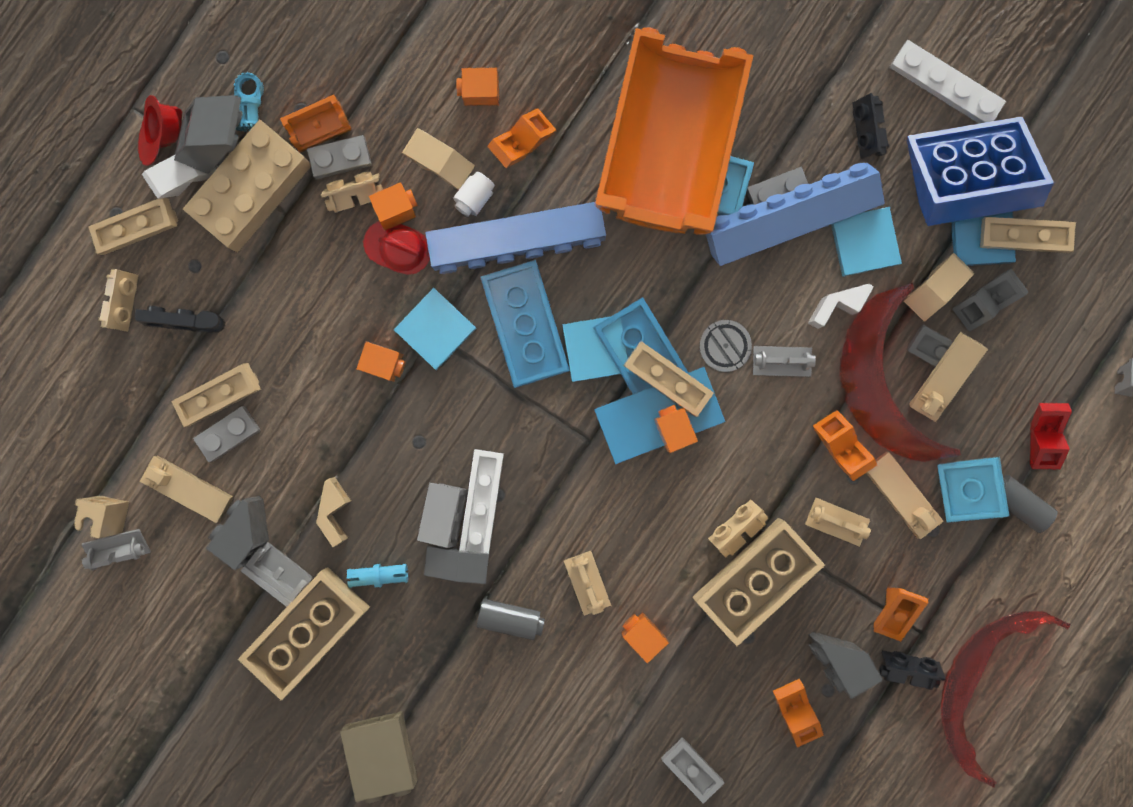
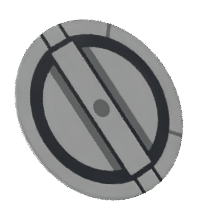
M731 320L714 322L706 328L700 340V352L704 361L713 369L722 372H730L742 367L749 359L752 350V342L748 331L741 324Z

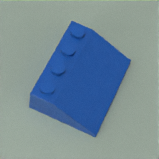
M1023 117L907 136L918 202L927 226L1042 207L1054 184Z

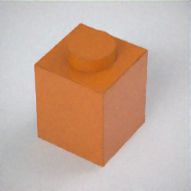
M462 68V78H457L456 87L457 96H462L464 106L499 105V76L497 68Z
M401 182L369 196L384 231L416 218L413 208L418 206L411 189L405 191Z
M366 341L356 369L394 382L396 377H401L406 361L402 360L404 354Z
M672 405L658 411L660 417L655 418L654 421L667 452L671 453L698 442L685 408L676 409V406Z
M643 612L638 617L635 614L632 615L622 626L624 628L622 631L623 638L647 664L669 644L667 638Z

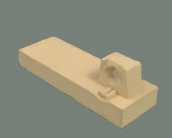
M160 198L88 227L96 253L106 255L177 227L176 222H178L176 212L172 210L169 198Z
M984 217L981 226L980 248L1071 253L1074 252L1076 222Z
M960 332L909 404L910 407L936 422L988 348Z
M642 341L639 342L623 365L695 417H698L714 394L710 389Z
M244 363L172 401V404L183 427H189L261 389L258 378L252 372L249 363Z
M885 452L876 459L877 466L866 474L918 539H922L943 522L942 518L890 452Z
M153 456L140 480L141 483L215 523L221 522L234 496L159 456Z

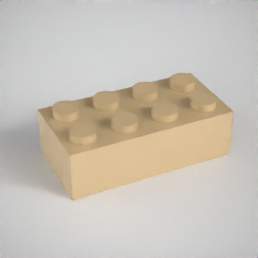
M259 119L184 206L183 210L226 247L238 253L311 168V164L302 154Z
M777 518L693 596V599L729 639L738 646L820 571L825 564L784 520Z
M327 567L317 574L238 660L282 701L362 617L370 606Z

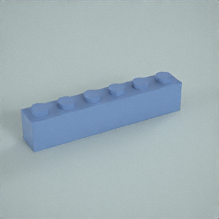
M858 163L852 165L849 170L838 174H828L822 180L812 184L799 185L793 191L783 195H772L767 198V201L759 204L743 206L738 212L717 216L713 232L706 234L711 255L719 266L881 206L885 204L880 172L868 163Z
M595 202L425 232L431 267L434 271L439 270L440 274L456 272L457 267L468 265L469 269L481 268L486 266L485 262L497 260L498 264L515 261L514 257L526 255L527 259L543 256L544 251L555 250L556 254L572 251V246L583 245L584 248H594L600 246V241H605L606 239L602 211L595 206Z

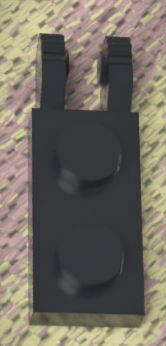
M147 306V310L136 309L135 320L146 327L219 333L226 326L224 319L212 311H201L199 314L194 315V311L177 309L176 313L165 312L166 309L162 307Z

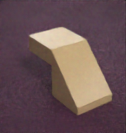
M419 128L416 129L402 151L405 156L421 168L435 173L458 190L475 167L456 150Z
M952 253L930 273L926 281L905 298L904 302L925 322L974 275V272L955 253Z
M335 477L329 478L324 482L316 522L332 547L348 539L332 514L351 502Z

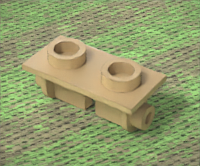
M369 171L354 176L355 180L344 183L341 179L326 184L327 188L323 189L321 196H329V199L325 200L328 211L334 210L336 213L355 207L352 198L357 195L360 205L370 203L369 196L383 190L381 184L376 186L375 183L379 181L380 175H372Z
M115 269L111 270L110 275L106 276L107 283L104 295L110 296L109 302L103 301L101 315L98 320L101 321L100 327L129 331L139 275Z
M816 497L805 523L807 526L859 547L862 539H868L871 529L868 528L870 519Z
M749 500L746 504L740 506L727 522L718 526L708 539L725 558L729 555L733 556L746 543L741 534L746 532L752 538L767 525L765 522L769 518L763 509L752 500Z
M591 550L564 560L584 616L590 613L592 615L604 611V608L611 606Z

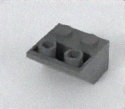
M236 95L196 97L184 112L174 160L207 174L216 165L220 166L225 154L228 151L232 152L238 141L235 129L238 127L243 114L239 110L241 97Z
M259 496L234 502L227 512V515L230 517L224 525L219 524L209 535L211 542L206 549L234 570L244 567L254 553L269 541L264 501Z
M816 632L808 634L813 642L809 644L813 655L818 661H821L824 667H827L823 672L830 684L835 686L839 693L844 691L852 699L883 681L868 653L854 643Z

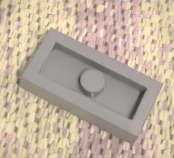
M364 135L307 149L315 179L372 166Z
M801 166L747 187L746 192L751 205H756L767 201V198L772 195H783L793 191L799 185L808 184Z
M241 406L193 439L207 461L212 463L261 430L247 408Z
M683 737L661 757L670 770L703 804L724 784L723 779Z

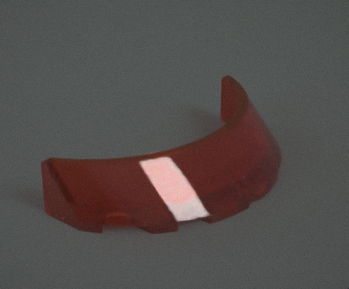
M911 283L876 294L858 313L845 336L846 340L842 358H840L841 386L846 392L845 400L856 422L873 438L872 440L883 448L897 455L920 462L960 456V449L939 444L915 429L895 405L886 384L883 369L884 340L889 323L898 306L915 289L914 284Z
M1044 611L1014 613L997 619L980 629L959 650L945 678L941 698V717L950 750L966 774L992 787H995L997 782L981 769L975 759V749L967 741L964 727V712L998 642L1015 632L1031 633L1038 625L1055 624L1069 630L1071 624Z

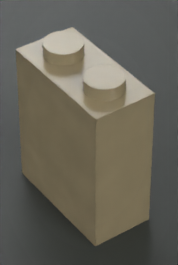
M403 711L345 724L340 734L355 802L365 800V803H374L381 800L385 795L394 793L395 797L409 794L411 789L415 788L418 778Z

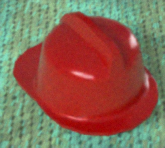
M149 95L146 98L144 117L138 139L139 158L142 164L146 166L151 165L155 161L159 148L170 146L178 140L182 125V110L175 106L160 104L153 95Z
M380 221L371 225L365 233L363 245L367 256L383 267L401 274L410 275L423 270L430 261L426 237L413 228L399 224L384 231Z

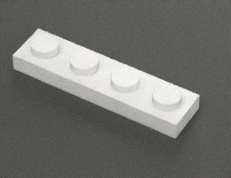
M909 40L904 43L889 67L979 124L993 122L1006 102L1001 97Z
M474 449L459 551L489 554L504 453Z

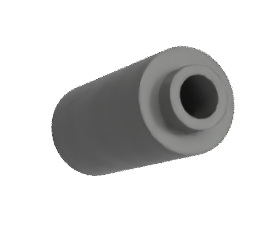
M1010 475L1003 476L1009 512L1037 533L1047 530L1055 521L1058 511Z
M483 598L477 628L534 640L535 635H542L545 618L540 617L541 611Z

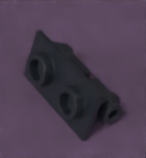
M870 93L852 102L860 159L867 158L873 154L875 156L886 155L889 148L886 128H878L877 125L885 123L883 101H879V96H873V93Z
M882 650L881 652L885 665H880L879 674L881 677H884L885 681L905 684L907 676L910 675V685L932 690L933 688H939L940 680H946L940 662L932 658L909 656L900 651L889 652Z

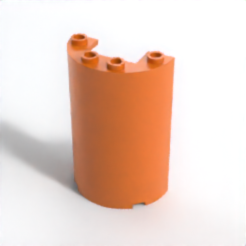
M644 27L642 30L636 28L595 206L605 214H610V210L617 212V219L646 228L685 234L687 229H695L694 234L696 235L712 233L754 55L747 54L744 49L736 47L729 50L724 49L720 58L714 57L708 51H697V53L686 51L681 45H663L665 35L659 34V31L654 28Z

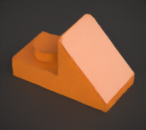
M887 588L886 605L874 622V632L902 641L927 606L928 598L901 588Z

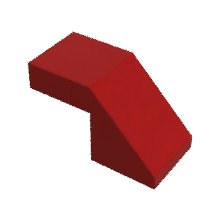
M1069 403L1038 404L1030 427L1031 469L1061 470L1070 450L1063 434L1072 413Z

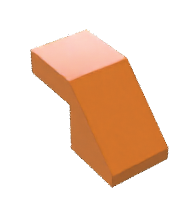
M535 109L522 115L510 131L492 139L487 147L503 166L508 168L526 158L552 136L556 129L539 109Z
M838 410L813 425L814 430L835 462L852 481H855L877 466L876 459L858 441L854 427Z
M800 679L773 690L777 705L797 748L824 736L820 721L809 703L805 687Z

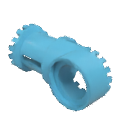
M249 72L238 75L234 83V95L241 97L239 110L243 112L242 119L235 129L237 131L247 132V129L250 131L259 120L258 107L261 106V96L263 95L264 87L260 79ZM247 80H254L257 85L256 91L251 95H245L242 92V85Z

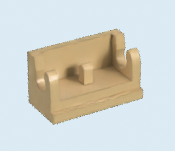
M104 496L76 499L75 505L78 506L75 518V528L77 531L82 530L84 519L89 517L93 521L91 537L103 538L123 533L129 506L128 501Z

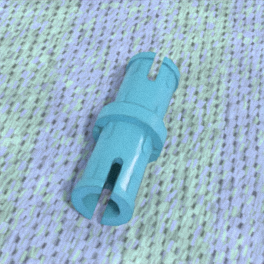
M374 564L372 568L347 569V579H350V581H347L349 588L374 585L376 588L388 583H407L408 573L406 571L408 567L407 564L381 567V564Z

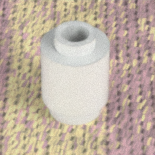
M476 172L473 176L470 175L453 197L456 202L454 207L467 217L470 214L477 216L492 196V189L495 187L494 183L480 172Z

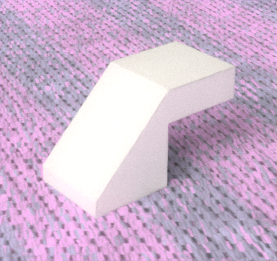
M174 155L145 170L142 175L156 197L160 199L179 196L192 182L208 180L215 172L216 167L207 174L175 161Z
M866 284L823 297L808 324L817 329L824 327L835 306L851 315L859 313L874 286Z

